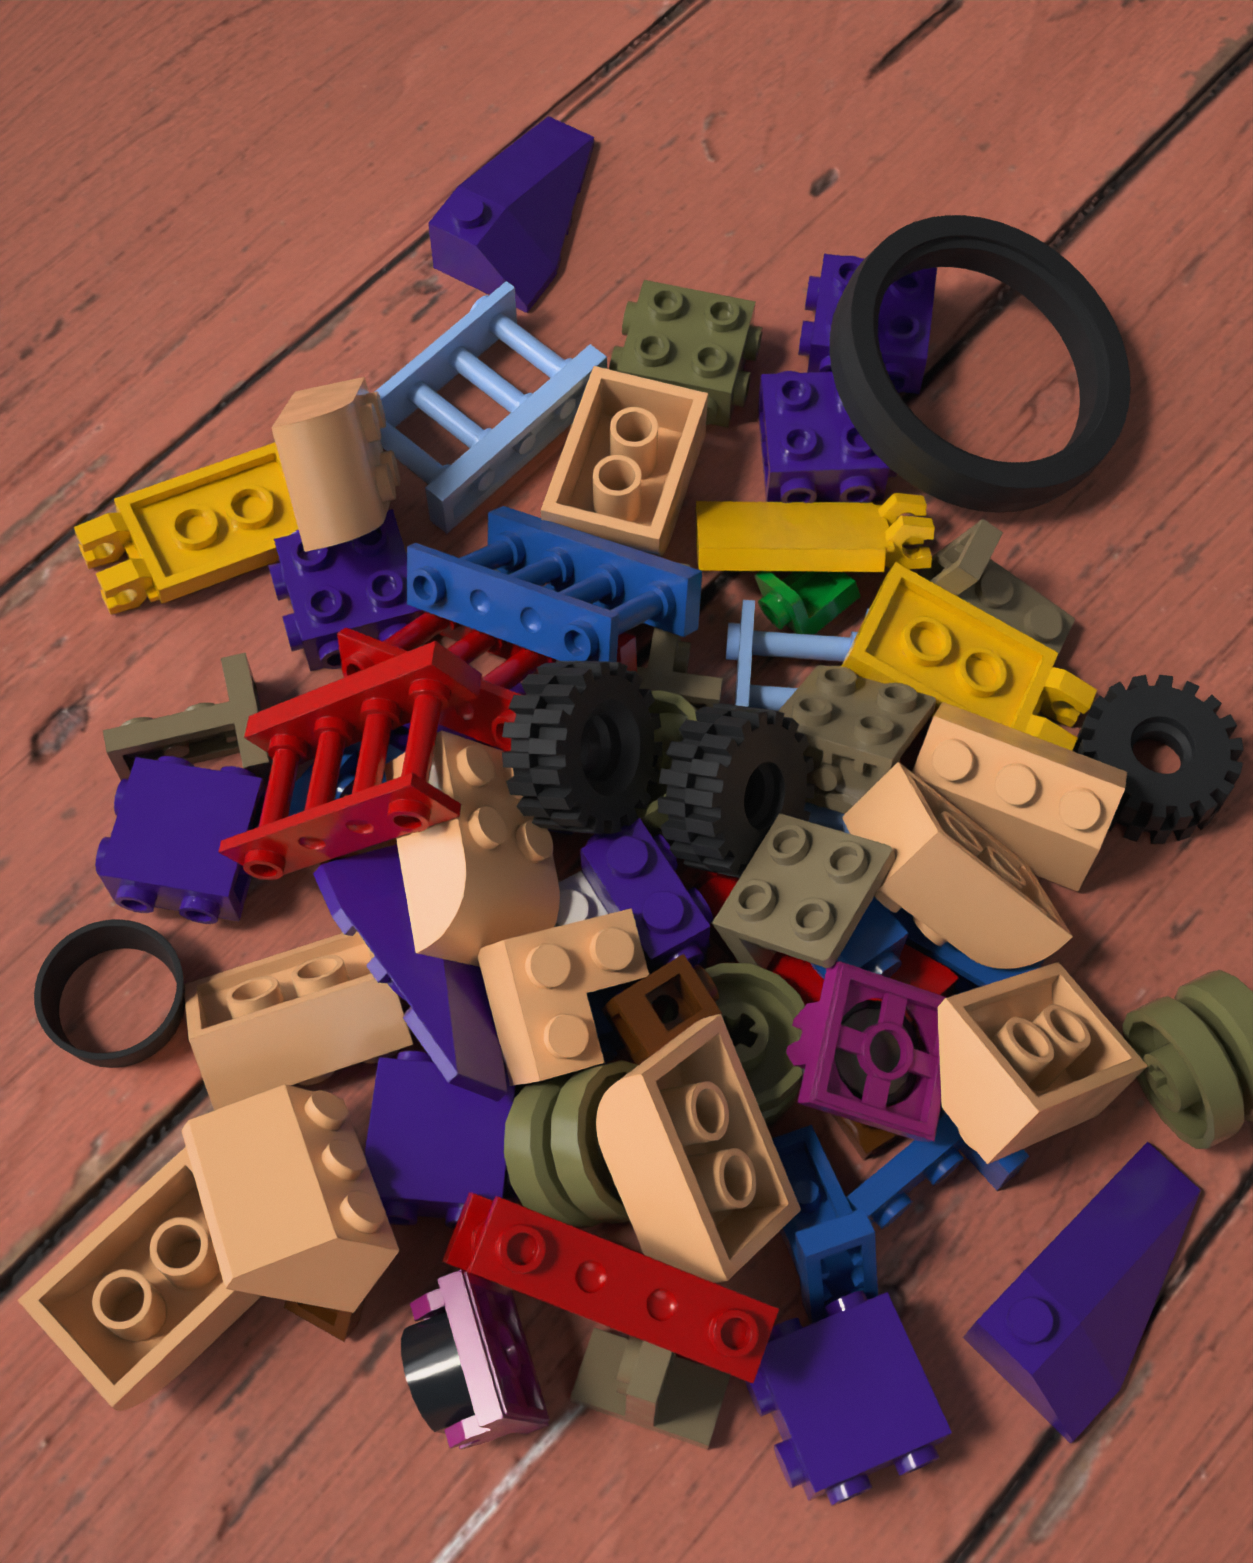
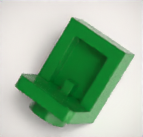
M759 571L754 575L763 596L758 601L763 614L778 629H783L787 626L796 634H816L861 597L856 581L844 572L793 571L782 581L770 571Z

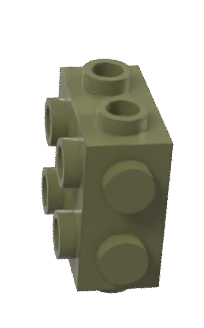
M644 280L638 301H628L626 305L622 335L627 336L624 347H614L609 370L708 393L706 425L712 424L728 428L734 405L744 407L751 379V372L744 371L746 360L756 361L761 345L763 327L754 325L756 301Z

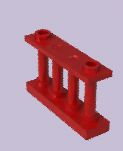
M426 611L384 641L346 627L337 633L344 677L416 649L437 634L456 640L457 642L447 649L468 664L485 652L507 659L481 678L479 697L440 712L439 725L506 752L511 751V738L502 737L504 722L515 721L516 713L509 709V705L514 695H521L510 689L524 680L528 674H532L536 670L538 671L537 667L545 663H556V661H559ZM624 632L618 635L617 662L628 665L627 671L637 672L636 636Z
M433 641L250 715L244 738L266 751L270 758L273 759L258 828L221 840L218 852L242 865L244 871L255 878L276 880L285 874L411 832H421L430 826L460 817L462 804L431 785L429 778L440 712L479 697L482 673L437 641ZM410 723L401 777L382 783L391 731ZM362 741L352 794L334 800L344 748ZM315 759L305 809L303 812L289 816L298 767L309 760Z
M468 1193L442 1260L444 1263L750 1383H754L779 1311L776 1307L498 1196H495L493 1201L475 1193Z

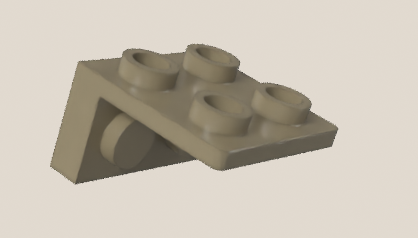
M817 666L779 709V712L785 713L784 717L793 718L799 724L796 733L805 734L810 744L804 750L803 755L813 757L814 771L807 774V783L815 784L814 799L806 798V802L845 814L900 761L902 754L934 713L936 698L917 693L914 688L906 684H884L859 677L846 667Z
M779 813L712 924L739 963H752L766 969L778 951L824 968H830L837 961L893 865L896 855L889 845Z

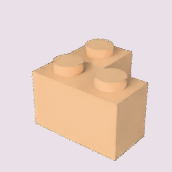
M632 908L502 940L480 948L477 957L510 1086L538 1082L605 1063L587 993L642 979L649 975Z

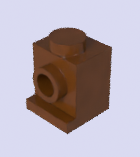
M684 954L616 995L601 1009L637 1065H640L697 1021L709 1016L722 1015V1012L715 1003L719 1000V993L713 980L700 965L696 964L692 967ZM664 1000L671 1005L673 1009V1019L671 1022H661L652 1008L653 1001Z

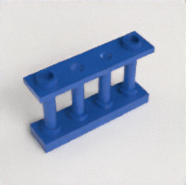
M502 506L488 512V546L458 558L418 543L407 546V605L559 661L617 662L618 635L641 623L682 637L698 630L703 571Z

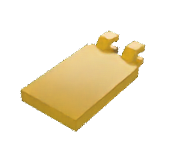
M275 442L115 498L114 502L117 513H107L74 527L75 534L80 542L78 544L88 569L118 561L125 551L129 557V560L96 573L97 580L102 588L100 590L110 615L139 607L147 597L150 602L160 600L161 604L279 561L274 539L291 535L296 530H299Z
M893 493L883 505L860 502L696 501L695 529L698 570L884 572L885 566L891 569L895 562L908 569L931 568L932 554L929 547L919 546L916 549L910 550L904 548L903 545L924 544V540L934 539L935 527L932 518L902 515L904 513H912L915 516H926L927 504L924 496Z
M897 562L894 563L887 573L841 665L851 669L859 677L884 684H906L914 688L917 693L935 697L936 704L935 711L931 715L932 718L942 702L1071 751L1075 746L1077 737L1049 719L1038 716V713L1041 709L1043 715L1071 728L1076 723L1080 712L1085 714L1090 709L1097 693L1096 688L1067 670L1053 667L1058 652Z

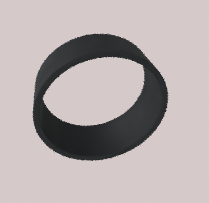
M111 919L83 926L62 939L48 954L39 970L34 989V1005L38 1021L46 1035L56 1045L89 1064L99 1067L117 1068L142 1062L156 1054L171 1040L183 1018L185 986L181 963L171 944L156 930L144 924L130 920ZM113 949H137L150 953L160 959L172 972L177 986L172 1007L157 1030L142 1042L117 1052L92 1053L75 1048L62 1029L59 1015L62 992L72 974L90 958Z

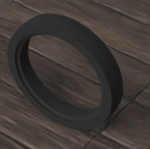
M945 215L915 221L889 235L860 263L838 301L830 331V360L836 389L851 422L873 452L904 480L937 499L962 508L995 513L1017 512L1041 506L1063 495L1087 478L1111 450L1122 431L1130 401V370L1123 340L1112 315L1093 286L1067 259L1050 246L1020 229L998 221L967 215ZM936 267H953L993 277L1015 289L1031 301L1047 317L1061 336L1072 358L1078 378L1080 394L1079 415L1075 430L1066 447L1054 455L1040 460L1002 462L968 453L947 442L929 429L903 401L893 385L883 362L878 337V318L880 306L887 288L900 278L916 271Z

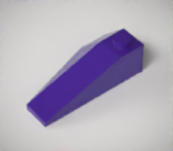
M548 116L462 182L428 223L434 269L488 295L507 281L515 287L516 308L528 313L557 275L561 261V249L565 236L568 235L571 227L573 208L577 194L582 189L594 147V137Z
M397 844L321 864L313 875L332 918L344 935L353 936L358 931L375 955L366 966L378 983H387L396 994L406 1000L411 1006L405 1012L403 1019L447 1082L498 1102L507 1093L501 1045L481 969L478 966L416 953Z
M1149 1142L1127 1162L963 1336L1070 1444L1121 1389L1201 1191Z

